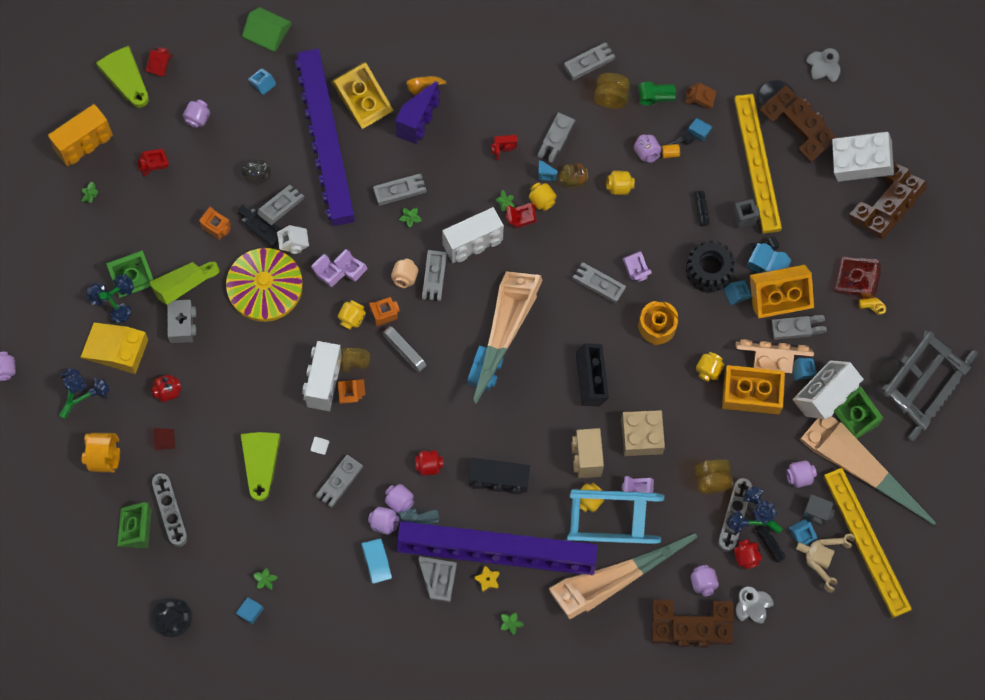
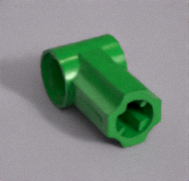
M643 82L638 85L641 105L648 106L656 102L675 101L676 99L674 84L655 85L653 82Z

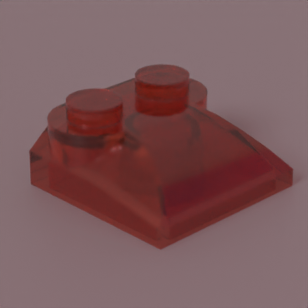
M842 257L835 292L859 295L863 299L874 297L881 275L880 260Z

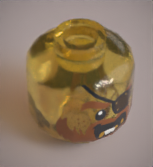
M580 163L566 164L563 166L562 171L559 172V179L567 188L582 187L588 180V171Z

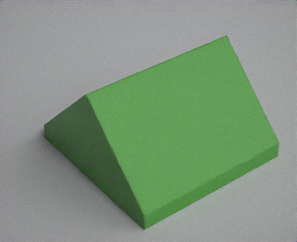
M259 7L249 13L242 38L275 53L292 22Z
M143 250L106 263L113 283L116 275L126 274L133 282L134 290H132V293L151 287L149 282L154 279ZM117 292L118 295H119V298L128 295V294L122 295L120 292Z
M858 387L847 396L846 401L834 410L842 424L856 439L879 426L883 419V416L862 387Z
M143 502L121 508L117 547L148 548L152 509L148 503Z

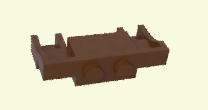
M785 85L759 111L763 112L770 119L769 122L771 124L782 115L806 140L798 151L802 152L809 159L808 162L811 163L833 143L832 139H837V137L825 125L824 117L819 112L815 113L810 108L811 104L805 98H798Z
M893 163L894 175L883 176L884 181L891 186L872 207L860 201L849 214L852 222L864 227L875 237L882 240L897 222L903 219L904 214L909 208L914 206L915 201L927 188L925 180L910 174L908 168L897 163Z
M653 600L652 643L677 644L678 647H688L689 644H697V647L701 648L709 647V645H732L733 601H713L712 617L674 616L673 600Z

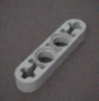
M163 473L157 474L153 477L152 485L167 535L173 546L181 547L187 542V534L168 476ZM160 479L167 481L164 483L165 492H162L160 485H156ZM165 496L172 498V503L169 506H164L161 502ZM171 514L178 516V520L174 524L167 522V518ZM175 528H177L180 535H183L180 538L181 541L177 542L176 539H173L176 537L175 532L173 530Z
M744 478L737 480L733 487L718 540V546L724 552H731L735 548L740 533L738 532L736 536L733 535L735 534L734 531L727 525L729 516L736 512L732 507V503L735 501L742 503L743 509L740 510L743 518L748 502L743 501L746 497V490H744L742 497L738 496L740 493L738 486H741V484H745L746 489L752 487L751 482ZM729 533L732 534L730 543H733V545L730 544L726 547L725 542H722V540L725 541Z

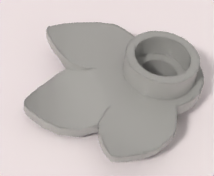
M829 48L823 52H814L807 58L806 62L813 65L811 71L813 80L827 75L831 82H835L839 77L841 69L838 65L839 54L836 50ZM831 54L833 59L828 60L826 56Z
M744 587L738 594L739 603L736 606V615L740 621L750 617L753 621L762 624L766 618L765 608L773 606V600L764 591L757 592L753 587ZM747 593L752 595L750 600L746 598Z

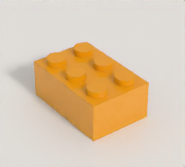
M95 104L48 135L54 151L67 167L70 164L77 163L82 156L93 152L95 147L101 143H106L113 136L108 120Z
M806 265L750 275L752 306L758 318L814 308L812 273Z
M727 365L724 372L722 409L780 415L783 408L785 371Z

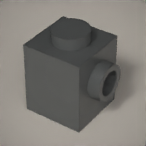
M753 199L735 203L732 211L738 229L755 225L760 216L759 209L755 206Z
M811 494L802 517L809 519L814 525H825L827 520H832L835 512L832 509L834 503Z

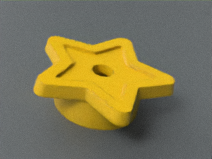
M485 566L482 574L474 579L481 583L482 592L488 588L498 589L499 586L496 579L500 572H491Z

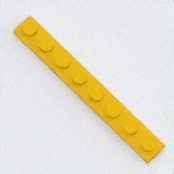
M753 94L735 96L734 101L756 206L759 209L762 234L779 232L782 227Z
M840 468L825 474L823 478L850 533L855 538L854 541L892 619L911 611L908 600L843 469Z

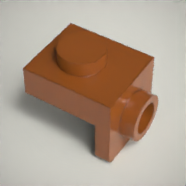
M699 82L687 89L685 103L691 104L695 102L707 109H711L714 105L716 91Z

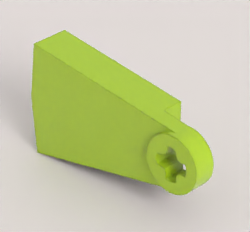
M129 46L112 52L97 62L98 69L134 107L142 108L148 104V93ZM137 95H139L140 97L142 96L141 101L136 99Z
M192 262L149 283L158 300L168 305L206 279L217 275L220 270L216 262H208L199 267Z
M256 432L241 434L249 492L255 501H264L269 496L281 439L278 433ZM259 486L262 487V490H265V492H261L260 496L257 495V492H254Z

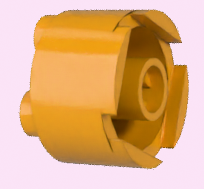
M653 301L648 303L643 308L639 319L638 328L641 336L653 345L668 342L675 335L678 325V313L667 302Z
M90 433L85 435L84 443L86 448L85 452L82 453V464H86L89 472H115L113 469L118 468L120 460V448H116V442H119L118 435L116 433Z

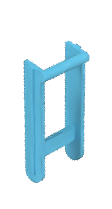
M571 490V529L567 540L650 544L661 542L660 536L644 535L646 501H663L664 495L645 492ZM580 498L634 500L632 534L578 532Z

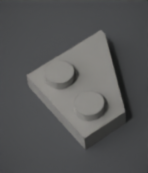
M419 556V563L430 600L450 603L457 563Z

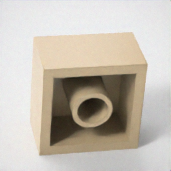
M662 410L623 412L621 423L624 456L663 454L665 444Z
M600 428L577 430L576 436L572 437L573 442H571L572 454H576L573 461L574 473L577 472L578 478L601 477L604 463Z

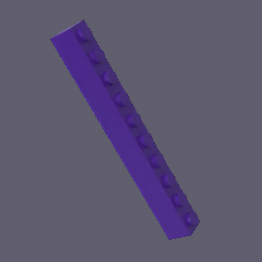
M319 49L298 52V60H295L297 71H301V76H298L300 87H304L305 92H302L303 103L308 105V109H305L307 120L311 119L312 125H308L310 136H314L315 142H312L313 152L318 153V158L315 159L317 170L321 169L322 175H319L320 185L325 187V192H322L324 203H328L329 209H326L327 219L332 221V226L355 222L320 51Z
M400 522L397 552L594 576L597 545L571 542L569 540L562 541L550 538L519 536L510 533L502 534L491 531L453 528L450 526L443 527L432 524Z

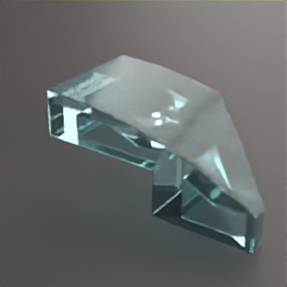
M416 508L400 513L401 519L407 522L418 524L439 522L437 509L420 515L417 514Z

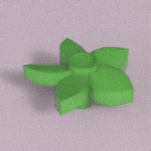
M91 181L87 188H82V192L85 195L81 202L88 200V202L92 203L93 197H96L98 190L95 189L94 182Z
M504 190L501 191V197L496 199L500 204L502 212L507 210V206L514 208L511 202L514 196H506Z
M403 208L404 216L399 219L400 222L407 221L409 228L412 227L413 222H421V218L417 215V208L411 211Z
M267 567L263 570V573L258 572L253 575L258 581L257 589L266 585L270 590L273 588L271 581H275L278 576L269 575L270 572Z
M516 612L511 616L508 614L501 615L504 622L501 629H510L513 635L516 633V627L524 625L521 621H517L518 615Z

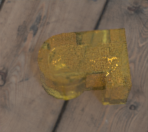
M343 348V372H350V367L366 369L370 365V353L366 349Z

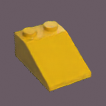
M366 62L361 63L331 81L361 129L394 111Z
M93 323L81 359L136 374L148 342L146 332L130 327Z

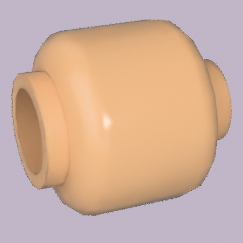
M410 259L397 261L391 274L394 284L401 288L412 286L415 283L418 268Z

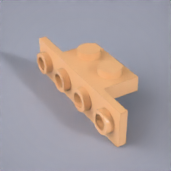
M746 339L736 342L735 345L740 350L755 351L753 368L785 371V373H792L794 355L814 356L813 350L809 349L807 345L790 347V344L779 343V346L771 345V342L760 341V344H756Z

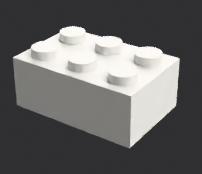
M889 132L832 139L834 174L838 182L894 175L892 140Z
M494 207L442 230V245L452 263L462 262L472 254H480L489 246L499 245L503 240L504 225Z
M317 341L316 347L312 348V365H308V383H304L302 394H304L307 407L330 411L342 361L341 347L337 344Z
M830 360L792 400L806 417L827 419L833 415L834 410L846 401V397L859 387L863 378L851 362Z

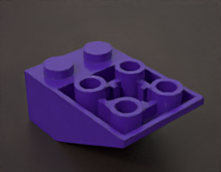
M437 81L402 106L395 120L396 137L416 145L419 139H423L426 131L424 128L427 123L430 124L433 117L432 111L440 103V98H438L440 90L438 89Z

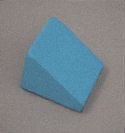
M260 69L248 79L262 95L276 85L272 75L263 69Z
M696 118L688 128V131L694 138L704 142L712 126Z
M539 160L538 180L556 181L557 170Z
M745 280L732 282L724 288V292L731 305L752 298Z
M798 358L793 361L792 373L794 380H803L816 376L817 371L813 358Z
M806 519L789 527L797 544L800 542L808 545L818 539L811 522Z
M247 597L236 614L253 625L264 608Z

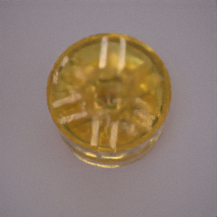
M617 73L600 74L597 78L594 101L598 105L610 109L625 107L628 101L630 80Z
M711 460L694 467L696 478L699 479L697 486L700 493H718L734 487L733 478L730 475V461Z

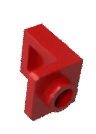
M162 47L151 50L146 71L165 76L169 58H172L173 54L168 53V49Z
M532 203L516 208L512 206L506 207L507 222L515 228L537 222L535 207Z

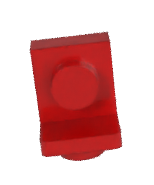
M517 135L494 136V143H491L492 155L495 154L496 160H500V150L508 152L517 149Z
M157 149L143 151L137 161V165L143 176H148L152 170L168 168L169 162L164 150Z

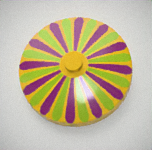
M260 248L243 254L233 263L227 275L226 289L232 306L241 315L254 321L267 322L282 318L294 309L300 300L303 282L299 267L290 256L276 249Z

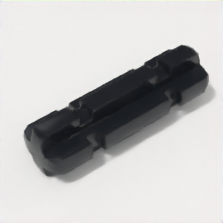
M703 190L696 191L694 196L699 225L702 227L708 226L710 221L705 192Z
M764 526L757 531V534L760 538H763V543L770 554H773L774 560L779 563L786 558V555L782 550L780 551V546L774 537L769 534V529Z

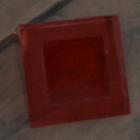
M153 429L156 451L175 448L174 429Z

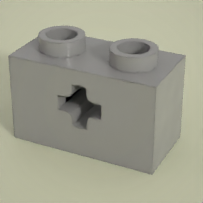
M174 300L167 305L168 339L170 343L193 342V336L196 335V324H193V318L196 317V306H192L191 300Z

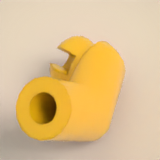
M877 298L859 299L858 301L860 309L870 308L879 315L886 312L885 304Z

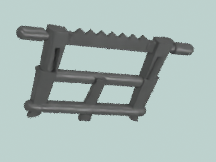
M924 330L923 340L909 358L904 356L900 362L904 365L890 384L884 385L881 389L884 390V396L890 397L902 410L903 414L907 413L917 425L908 436L910 442L916 440L921 430L925 431L931 422V417L936 416V411L939 412L940 406H943L944 401L948 399V395H951L952 390H955L956 384H959L961 376H964L971 369L969 365L978 355L976 350H972L965 360L962 361L951 352L952 349H949L934 337V332ZM929 345L938 355L923 374L914 363ZM944 360L955 372L923 414L912 402ZM910 370L919 381L905 398L896 390V387Z

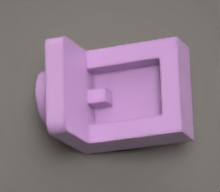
M347 249L334 261V264L343 270L344 276L354 282L368 269L364 263L355 259Z
M641 251L622 258L631 280L640 282L647 279V275L652 273L651 269L647 268Z
M325 254L311 266L316 276L330 287L335 285L345 275L343 270L331 263Z
M625 476L622 491L653 493L654 480L652 478L632 479L629 476Z

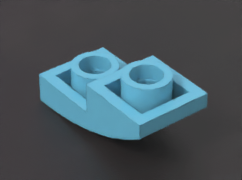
M381 539L361 543L371 583L391 579V572Z

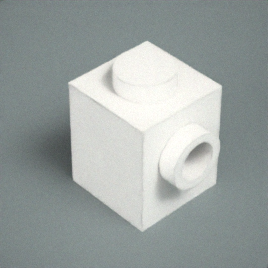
M289 225L277 232L280 250L298 254L303 249L309 247L307 229Z

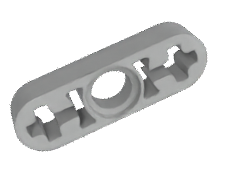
M389 326L382 332L386 340L417 372L426 367L424 360L393 327Z

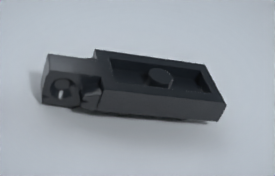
M243 204L237 209L238 214L243 218L242 222L258 237L272 248L278 243L277 232L282 230L276 224L271 225L257 214V209L250 211Z

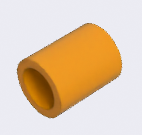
M679 144L661 146L662 158L680 157Z

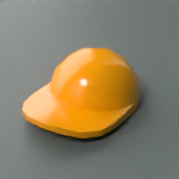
M416 77L407 81V87L410 93L416 96L435 81L438 82V85L446 84V81L439 77Z

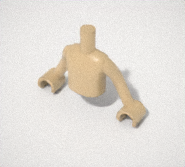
M847 534L844 538L819 539L813 542L810 547L800 542L797 545L796 550L806 553L807 565L825 580L824 587L827 592L831 593L835 590L829 586V583L836 585L837 580L830 578L822 569H828L834 554V550L823 545L842 544L843 547L849 549L852 544L846 540L854 541L855 538L852 534Z

